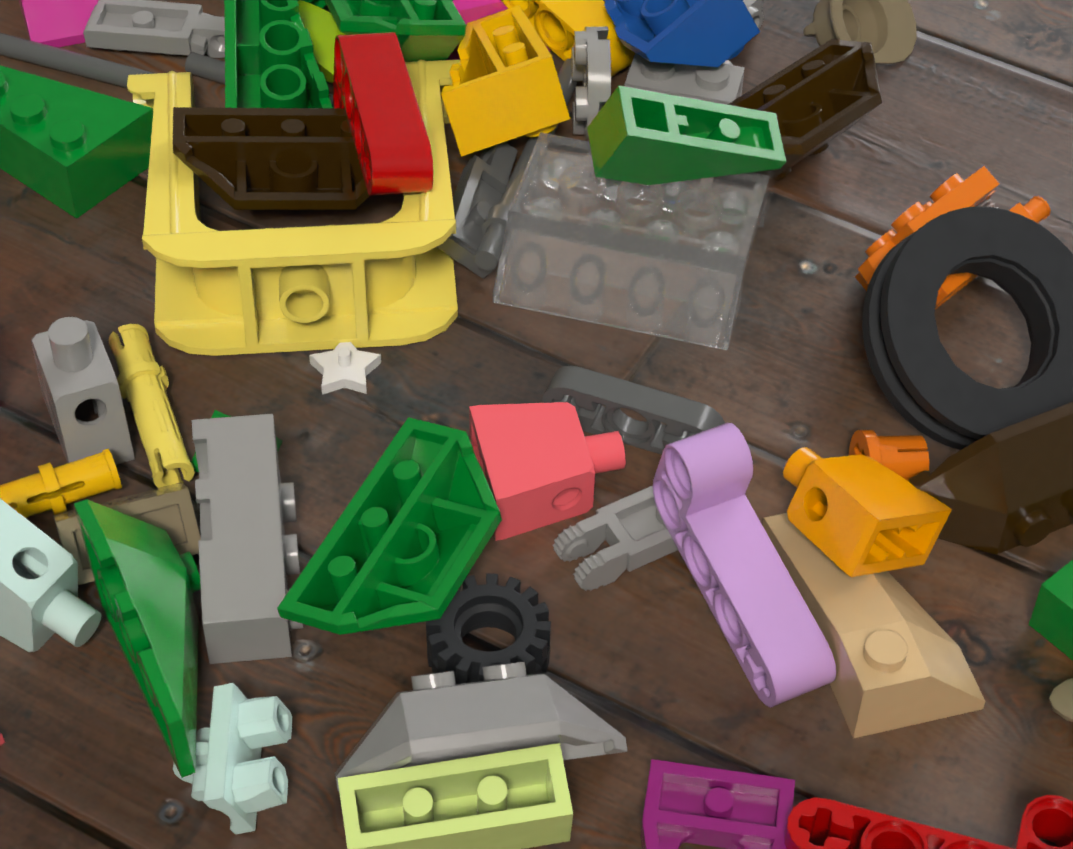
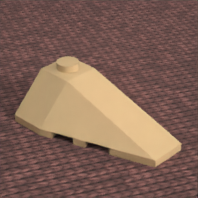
M787 513L763 518L762 526L832 651L836 664L835 681L830 683L853 739L984 708L986 701L958 644L888 571L850 577L788 520Z

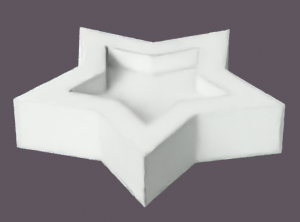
M341 342L333 351L309 355L310 364L323 375L322 395L342 388L367 394L366 376L381 364V354L359 351L351 342Z

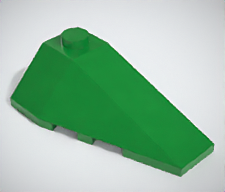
M88 499L74 503L101 608L181 778L196 773L199 619L192 593L200 591L201 584L195 561L189 551L179 554L167 531Z

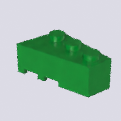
M0 65V169L77 219L149 168L153 108Z

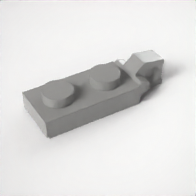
M99 0L83 31L86 47L187 56L191 52H195L201 55L207 54L211 58H225V17L204 13L202 5L150 0Z

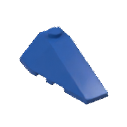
M604 0V6L615 25L614 29L622 44L650 62L719 67L725 61L736 57L743 50L745 44L760 32L743 0Z

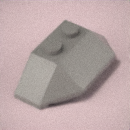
M525 662L482 667L484 681L455 684L454 671L411 676L413 690L397 692L337 769L335 772L336 788L339 791L338 778L556 743H560L563 760L627 752L626 737L545 674L526 675Z

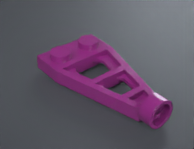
M651 759L642 818V849H679L683 842L726 849H787L785 846V829L788 816L793 809L795 780Z

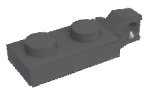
M507 142L494 145L488 152H483L480 158L474 155L463 168L453 197L456 234H451L443 244L437 246V248L483 279L493 270L486 271L480 269L474 262V256L483 238L481 226L489 209L499 203L504 193L518 151Z

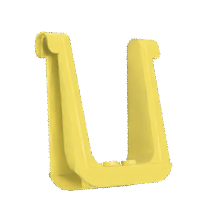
M421 59L416 62H405L431 145L434 171L431 191L404 193L401 210L392 218L381 223L218 231L208 228L201 223L198 176L173 153V107H195L192 73L169 71L168 73L128 75L127 89L133 94V103L153 108L142 242L143 249L148 250L156 257L154 313L156 334L169 346L186 353L220 356L335 349L341 342H351L356 348L401 346L427 341L446 331L458 317V304L453 258L437 248L451 234H456V220L444 124H450L441 92L444 86L452 85L449 71L452 64L460 63V60L425 61Z

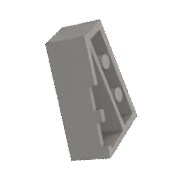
M273 414L192 420V436L199 470V479L195 480L196 502L197 504L200 503L201 540L198 541L202 621L209 664L292 657L290 630L303 629V624L281 618L277 607L290 590L288 588L287 575L300 574L297 534L285 535L284 523L297 522L294 483H281Z

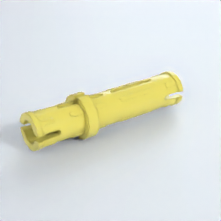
M139 324L122 325L118 327V330L121 333L124 346L121 345L119 336L115 332L110 334L108 341L120 373L117 381L121 397L123 399L127 398L128 402H130L152 471L153 482L158 488L180 482L184 484L178 468H181L184 479L190 482L195 474L194 467L187 455L166 390L169 381L166 370L163 366L159 367L155 361L147 330Z

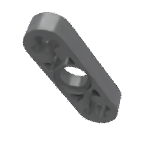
M578 366L559 368L555 372L542 399V403L568 402L575 406L584 432L596 435L619 431L624 444L661 455L666 445L725 424L724 419L715 409L701 402ZM620 408L636 411L645 417L647 421L635 420L623 413Z

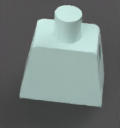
M0 499V636L27 652L38 651L54 633L75 647L82 646L96 631L102 615L101 612L78 598V562L71 553Z

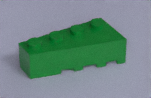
M224 0L225 108H333L329 98V88L324 74L320 72L313 53V43L308 29L304 28L297 0Z

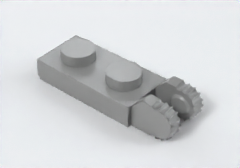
M652 486L596 510V515L577 522L575 526L570 525L569 528L563 529V532L558 534L557 539H554L555 543L552 545L556 554L564 562H571L581 556L585 557L591 554L590 557L584 558V561L579 563V566L575 569L576 572L573 574L578 585L585 591L598 589L602 585L606 586L615 582L626 569L630 572L678 550L657 510ZM605 540L610 545L598 551L597 554L592 555Z

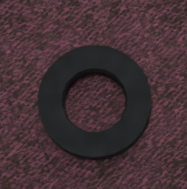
M980 206L961 208L942 214L894 246L882 259L869 282L863 306L862 330L866 355L873 375L882 392L896 411L908 423L929 438L946 446L962 450L992 432L1073 402L1072 252L1055 235L1035 221L1008 210ZM969 272L992 280L1012 296L1025 317L1031 341L1029 362L1026 372L1020 382L1014 387L998 389L976 382L954 364L940 342L934 314L938 290L949 274Z

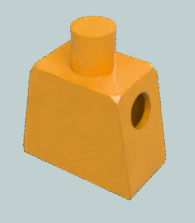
M803 447L792 454L783 470V477L797 488L787 509L788 520L850 577L924 565L952 511L951 508L938 499L917 489L909 481L873 458L862 454L822 458L810 448Z

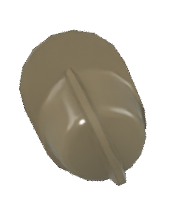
M820 0L814 8L813 22L803 29L804 36L816 38L819 46L831 39L869 42L872 44L876 64H893L904 61L912 53L917 39L916 20L912 7L907 0Z

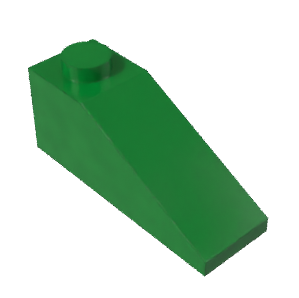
M618 85L587 127L595 177L655 185L781 169L787 162L776 113Z

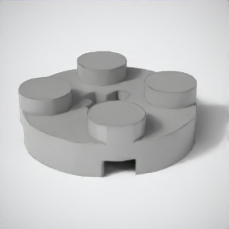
M607 26L584 27V31H574V47L571 50L572 81H582V86H575V102H572L573 135H584L585 140H589L587 127L611 96L610 39H607L609 31Z

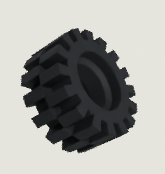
M486 573V584L477 585L474 575L467 576L463 581V591H457L442 617L437 620L426 621L428 666L432 667V673L454 671L455 684L484 681L482 667L525 662L526 675L542 674V671L547 673L550 659L551 621H549V610L546 603L538 604L539 593L531 586L520 594L521 580L511 576L506 586L498 585V574ZM488 627L498 628L514 636L515 641L505 649L484 652L468 647L463 643L462 639L473 630Z

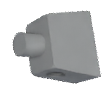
M64 317L56 320L51 324L48 331L36 334L31 339L41 392L67 463L101 453L102 450L108 448L115 465L134 460V452L118 381L95 323L88 320L83 321L77 317ZM92 399L95 414L98 413L99 418L88 422L78 420L75 415L77 406L85 400Z

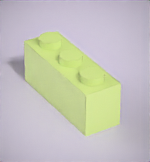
M560 743L338 778L347 849H525L570 841L573 809Z

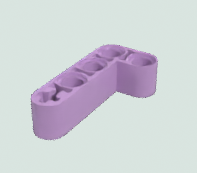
M725 423L666 445L653 479V496L657 510L753 690L758 698L771 708L835 681L836 664L827 640L745 495L753 475V461L749 446L740 430L733 423Z

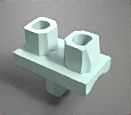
M234 683L214 686L210 728H201L197 731L196 773L181 778L173 761L175 775L181 780L192 784V798L203 801L209 808L221 811L229 816L230 830L235 835L256 830L258 811L287 803L288 778L285 767L275 756L261 759L262 747L287 743L291 739L292 714L278 696L247 699Z

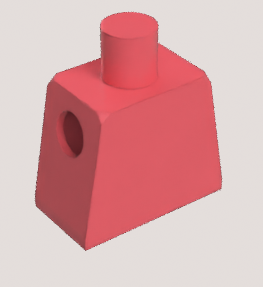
M568 402L469 406L470 442L502 519L494 532L495 541L507 539L587 513L593 508L595 474L625 468V450L619 431L584 436L576 408Z

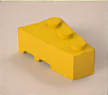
M520 5L467 23L465 36L460 41L457 49L460 63L452 64L449 71L452 85L444 86L441 92L461 157L523 135L538 137L548 134L557 127L558 123L570 119L552 55Z

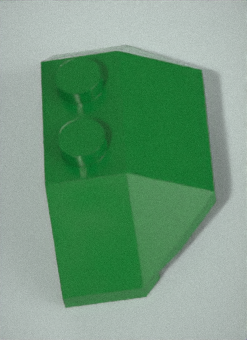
M325 0L339 31L345 35L395 32L405 62H416L421 59L425 61L446 60L464 38L466 32V24L452 0Z
M410 417L407 418L277 607L281 618L344 635L432 621L442 617L502 521L499 508L474 454L466 431Z

